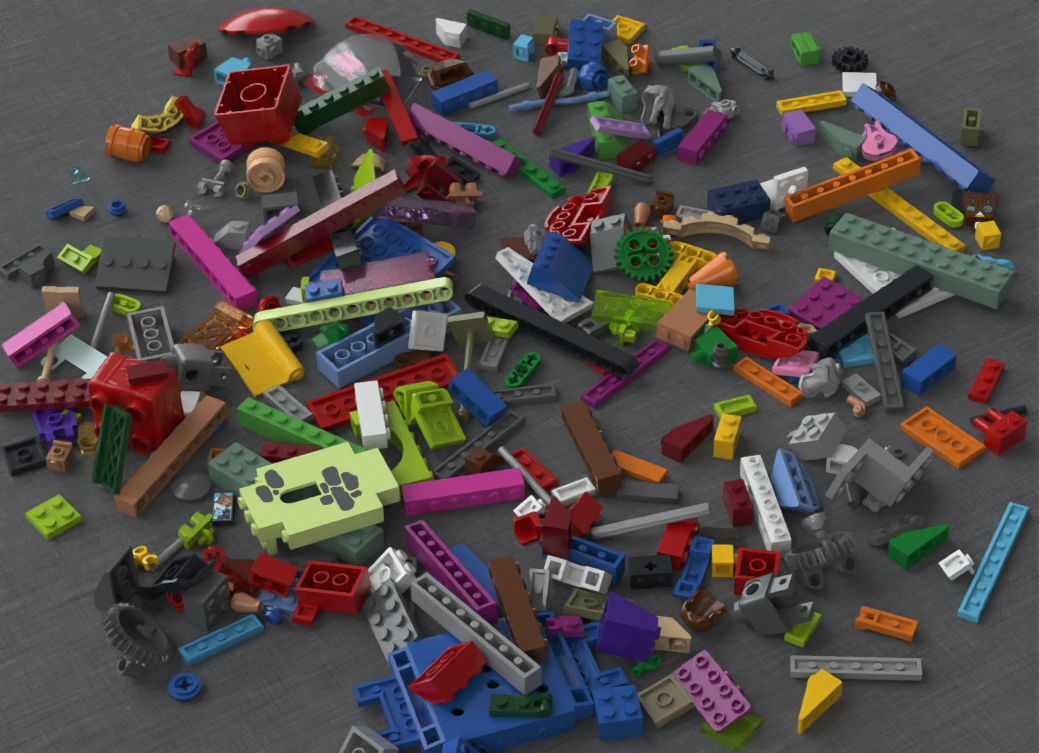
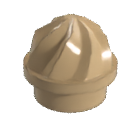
M162 205L156 211L157 219L160 222L168 223L174 217V211L170 206Z

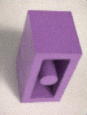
M802 110L783 114L781 129L785 131L789 140L796 147L815 143L816 128Z

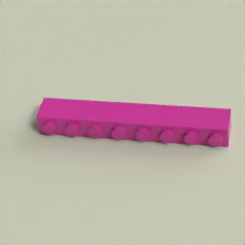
M187 214L169 222L171 236L237 313L257 305L256 297L258 293L256 288L251 286L247 278L240 274L239 269L232 265L231 260L224 256L221 248H217L213 239L207 236L205 230L198 226L195 219L193 220Z

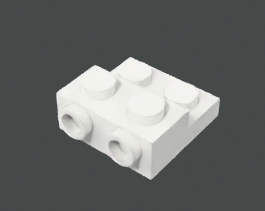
M389 547L368 569L372 593L389 578L394 579L401 593H404L410 586V582L417 579L414 575L416 569L406 562L408 556L399 549L397 551Z

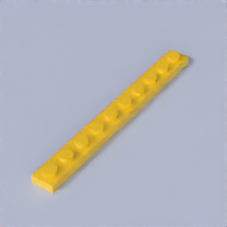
M847 157L833 163V169L840 175L861 168ZM888 187L868 194V196L930 242L961 253L965 251L966 245Z

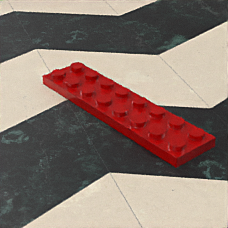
M446 353L364 382L378 381V387L383 389L384 399L381 401H385V403L395 401L397 407H399L393 394L397 387L431 381L439 384V389L444 388L448 390L451 378L459 374ZM354 385L306 401V406L313 414V419L320 429L327 432L351 423L350 412L357 410Z

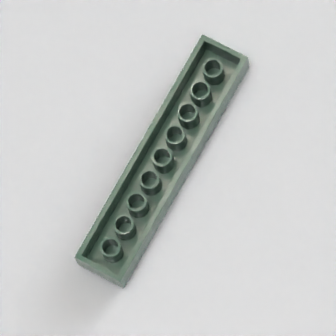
M845 213L829 232V250L899 275H903L907 270L918 265L933 275V287L994 309L1000 306L1012 289L1014 271L857 217L853 214Z
M235 442L208 463L210 480L228 492H234V495L239 498L240 488L255 484L254 478L257 477L256 469L271 465L272 463ZM307 486L283 494L280 500L290 504L321 495V493L311 486ZM370 525L313 543L328 553H336L339 560L354 566H363L385 547L383 529L376 525Z

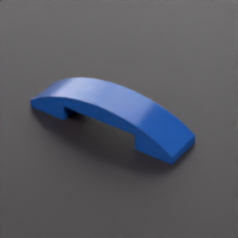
M694 536L689 550V558L681 579H678L673 592L674 597L688 600L696 588H701L712 556V545L715 544L714 539Z

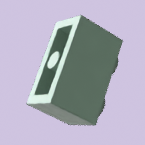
M620 75L609 78V97L621 113L636 110L637 91L625 76Z

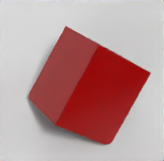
M535 511L513 519V533L522 546L540 540L542 531H539L541 519Z

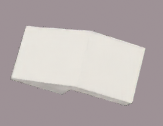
M181 391L184 416L196 407L197 403L205 397L206 392Z

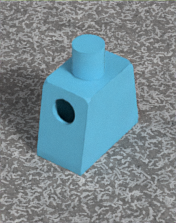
M234 57L228 59L214 69L215 82L224 86L230 71L252 69V61L247 57L243 60Z

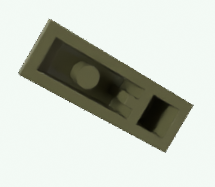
M619 39L602 44L601 58L618 76L624 75L629 81L627 46Z

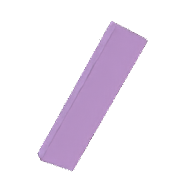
M592 116L590 119L597 132L649 140L651 137L646 126L641 123Z

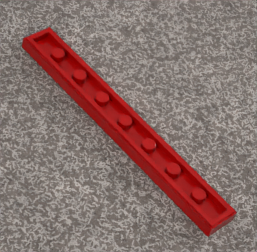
M353 16L345 23L346 29L394 46L392 42L398 43L409 52L436 62L447 59L460 60V54L357 16Z

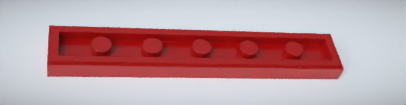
M388 69L383 70L382 73L391 91L381 95V98L401 145L410 144L411 141L417 142L418 136Z

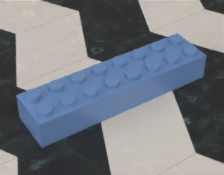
M451 299L401 309L397 312L405 317L406 331L376 349L374 347L373 323L317 351L318 370L338 389H341L393 362L398 354L416 350L408 348L413 310L446 313L448 316L462 315V309ZM447 321L446 334H448V333L451 332V329H450V327H449L448 321Z

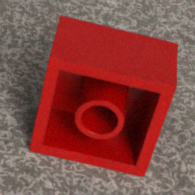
M739 547L734 579V595H742L745 583L748 580L773 572L779 577L781 552Z

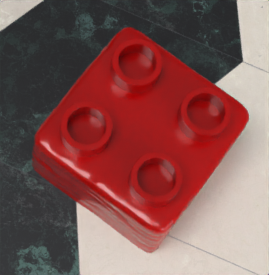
M290 65L243 69L228 73L214 115L229 144H240L243 148H250L258 142L267 141L280 145L286 143L291 138L302 95Z
M112 352L99 366L98 371L95 372L88 383L89 405L93 410L96 426L94 430L97 438L99 437L104 404L124 406L125 411L132 415L128 445L141 454H147L150 451L154 452L185 419L177 371L167 367L168 378L129 385L126 366L147 362Z

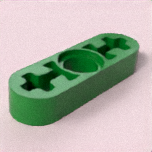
M536 352L526 353L505 378V389L524 387L541 366L540 354ZM527 371L526 374H520L518 372Z

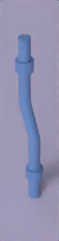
M593 91L588 92L587 95L556 98L554 105H568L586 101L595 102L597 99L609 97V91L597 93ZM545 99L530 102L529 100L522 101L520 104L509 105L510 112L528 111L531 108L543 106Z

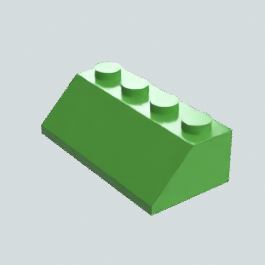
M605 101L588 103V121L592 135L595 137V146L599 160L617 158L618 153L631 146L629 137L597 132L590 119L592 116L623 120L622 113Z

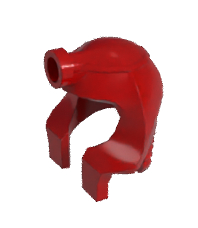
M430 155L408 158L407 161L410 166L406 173L410 179L404 185L405 191L407 192L417 186L419 188L425 169L435 159L446 165L447 158L444 155H440L437 158ZM431 179L430 186L438 190L440 185Z

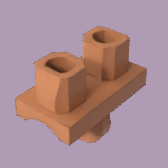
M452 183L446 198L450 201H456V206H461L462 211H468L469 206H474V201H477L478 197H482V191H478L476 183H467L465 185L466 191H461V183Z

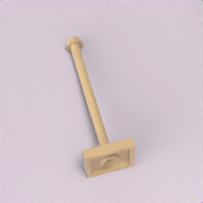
M42 287L41 293L47 313L65 302L75 317L84 318L85 309L79 287ZM57 342L48 347L42 375L37 378V382L51 381L49 375Z

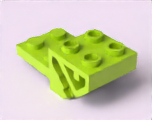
M431 381L399 386L395 389L393 394L408 425H419L430 449L464 443L466 437L450 407L453 401L446 389H439V384Z

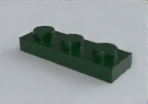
M472 9L467 11V26L505 40L511 37L510 23Z

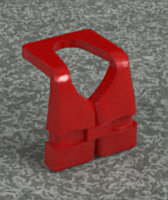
M194 41L190 49L187 50L184 55L186 65L177 66L174 70V75L184 77L192 75L193 68L197 67L200 62L198 42ZM186 67L187 72L180 69Z

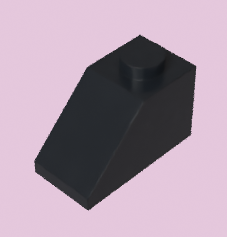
M391 307L375 315L373 335L374 347L376 349L406 331L405 317Z

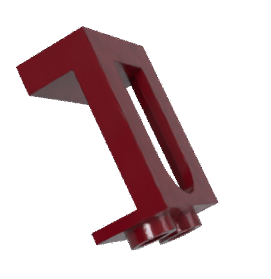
M435 159L425 169L416 195L445 215L455 206L452 201L446 198L449 194V187L452 183L462 184L463 179ZM431 179L444 188L443 194L430 186Z

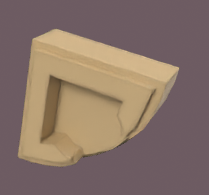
M80 206L70 211V217L85 222L95 212V209L92 206Z

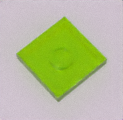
M747 713L721 733H716L706 721L701 726V732L738 752L762 726V719Z

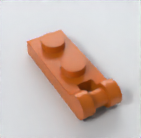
M866 606L861 607L858 613L859 617L856 618L854 626L859 630L868 629L912 642L918 627V621Z

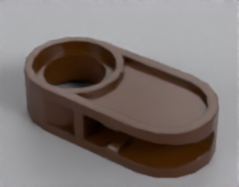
M415 350L398 354L394 358L395 369L399 370L431 359V353L428 350ZM402 361L408 362L407 364H400Z

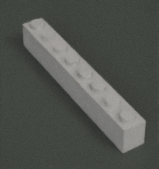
M426 572L410 582L412 601L462 643L472 640L486 658V663L523 695L529 694L542 685L541 666L429 573Z

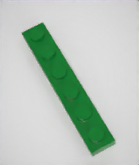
M500 138L492 142L524 159L517 173L548 197L554 199L566 193V187L503 139Z

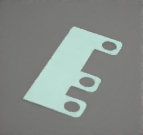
M71 334L56 347L54 356L58 358V362L52 365L51 370L55 369L66 359L86 372L82 378L92 379L107 356ZM46 357L41 360V365H43V366H44Z

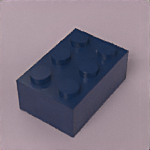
M757 179L708 190L707 208L709 211H713L719 216H734L738 218L739 224L762 219L763 213L770 210L771 199Z

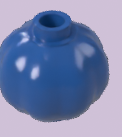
M596 61L584 64L578 73L580 87L587 91H598L604 88L608 80L606 67Z

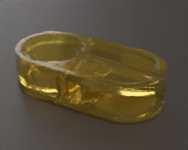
M92 422L82 423L78 427V446L80 453L83 455L96 453L98 438L94 432L96 426ZM86 444H93L91 447H83Z

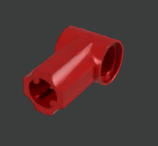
M555 35L547 38L545 53L547 55L555 56L558 55V52H567L568 39H560Z
M185 93L174 101V104L186 117L185 123L188 127L196 129L206 117L205 111L200 107H195Z

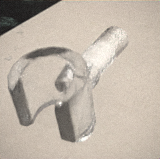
M187 201L184 204L185 209L183 213L191 215L193 210L208 209V205H194L192 202Z

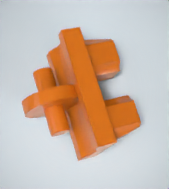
M636 44L632 46L631 52L634 54V58L629 61V67L632 68L631 74L633 76H637L640 73L645 74L648 68H652L653 62L649 60L650 45L642 46Z

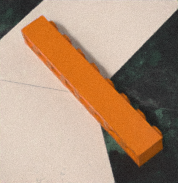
M909 149L784 196L785 213L788 214V217L794 223L921 175V159L913 149Z

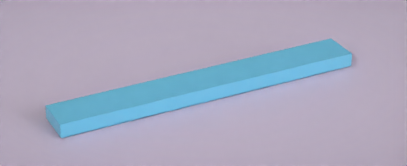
M1009 502L958 610L957 617L978 623L1026 520L1029 507Z

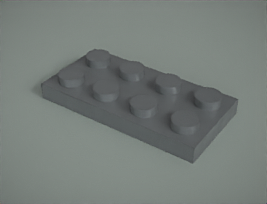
M389 578L363 602L362 609L387 663L389 653L406 647L409 642L423 639L394 579Z

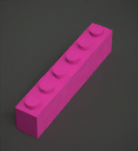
M520 468L401 485L402 501L406 516L525 498V486Z

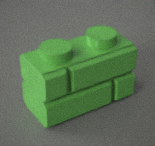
M810 32L792 34L791 48L800 65L818 64L820 56H822V50L820 46H817L816 38L812 37Z

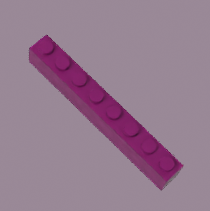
M413 103L408 113L415 130H423L422 134L430 138L432 135L435 136V141L444 144V142L448 143V148L454 151L457 149L461 150L459 154L467 158L472 156L474 162L478 164L483 162L486 164L485 167L492 171L495 169L499 170L497 174L505 178L508 176L515 178L524 159L419 104Z
M423 520L404 526L407 547L428 572L491 626L498 624L496 602Z

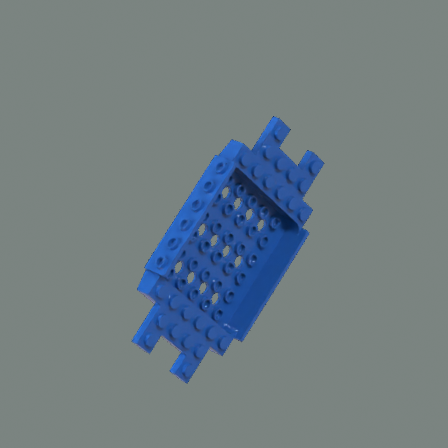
M552 611L537 612L538 620L536 621L542 625V637L547 639L549 651L546 652V661L537 664L541 666L542 685L540 686L547 688V693H550L553 697L552 704L550 705L552 714L549 718L489 717L490 694L523 695L494 669L489 673L481 671L476 676L471 677L466 687L454 693L457 695V698L447 704L439 703L434 705L412 692L408 686L449 647L462 643L450 632L409 642L406 647L389 653L388 664L393 676L352 686L359 708L380 702L390 729L377 733L399 750L420 745L422 753H441L444 743L460 736L480 753H493L575 730V720L594 716L592 690L626 686L628 681L621 667L600 672L588 646L597 644L599 621L583 625L585 631L583 637H563L561 632H557L555 635H548L547 630L549 626H544L545 620L549 617H555ZM504 618L498 619L499 623L492 627L512 642ZM494 681L498 683L499 686L495 689H491L487 686V684L489 682ZM534 689L527 695H540L541 693ZM455 709L464 711L461 716H454L451 712Z

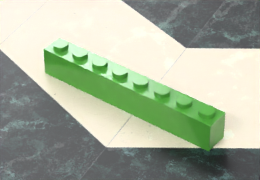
M249 397L237 408L239 426L277 443L320 446L322 449L348 442L354 454L368 451L363 447Z

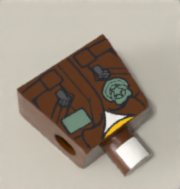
M964 192L963 211L965 224L973 226L974 233L976 232L977 223L993 221L997 208L998 194Z

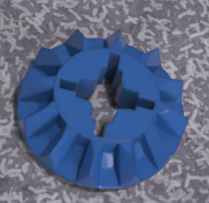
M183 672L173 676L167 686L170 697H175L177 701L180 699L187 701L188 698L195 699L196 694H201V688L203 687L200 677L190 672ZM184 683L188 686L186 691L183 690Z

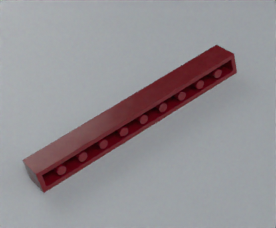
M394 169L236 256L237 265L248 280L406 194L404 184Z

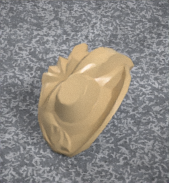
M366 153L358 157L351 167H360ZM373 153L374 169L384 172L386 161L378 154Z

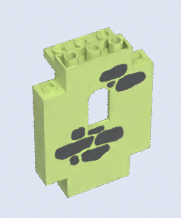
M345 442L257 468V477L254 478L255 484L240 488V497L237 498L240 509L245 510L246 522L251 523L250 528L253 536H257L263 549L267 548L269 554L273 555L278 553L276 539L282 537L284 543L287 542L290 550L383 522V506L400 501L399 486L378 448L354 454L350 444ZM314 484L317 485L321 495L290 504L280 500L281 496L287 492Z

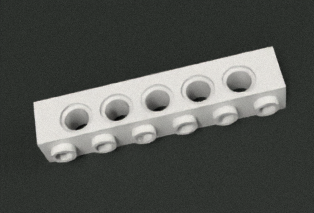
M761 455L741 457L740 476L744 480L751 499L753 513L765 547L768 551L781 552V559L787 551H790L792 540Z

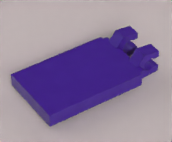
M72 408L66 409L69 413L63 415L61 413L64 409L31 411L39 438L42 441H47L49 451L53 446V440L62 436H66L67 442H71L73 446L77 445L74 433H77L79 430Z

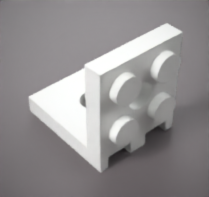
M804 166L774 176L772 180L760 183L771 199L770 209L779 211L780 208L785 207L784 196L807 188L808 169Z

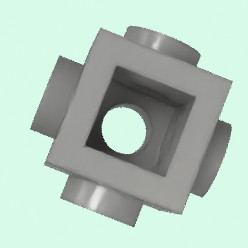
M269 33L256 39V51L266 60L283 53L282 39L274 33Z

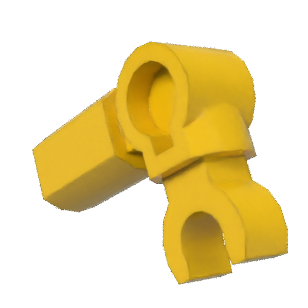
M140 546L133 550L136 568L137 565H143L146 570H150V564H160L157 555L148 552L146 546Z

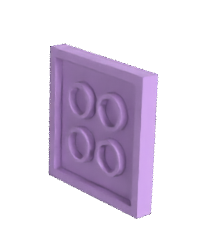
M297 205L291 209L286 207L280 212L278 217L275 215L267 222L268 224L258 227L255 233L248 238L249 240L242 245L244 248L239 253L281 232L299 213L300 209Z

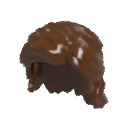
M696 588L693 595L684 602L680 615L682 621L692 631H707L715 625L720 617H723V614L728 612L727 606L719 600L715 601L716 598L711 596L710 591L706 592V590Z

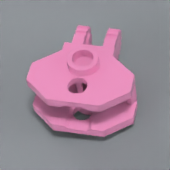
M879 120L875 121V128L877 129L875 132H871V127L868 123L864 124L867 139L862 144L863 158L877 162L892 156L897 150L898 141L896 136L886 133L882 129Z

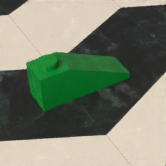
M943 524L904 532L890 540L887 557L904 570H907L948 541L950 526Z

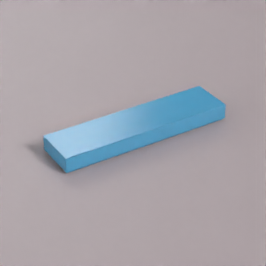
M253 613L178 648L179 654L189 667L264 632V626Z

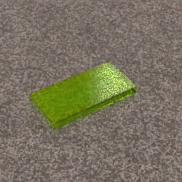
M596 290L591 319L657 330L658 321L669 311L670 301Z

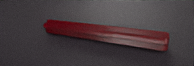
M556 73L534 125V135L540 136L544 130L564 80L562 73Z

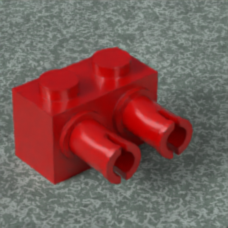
M991 407L986 413V418L995 422L994 424L989 423L981 416L976 417L972 424L974 428L985 434L984 445L986 448L1000 456L1025 438L1028 421L1014 411L1004 415L994 407Z

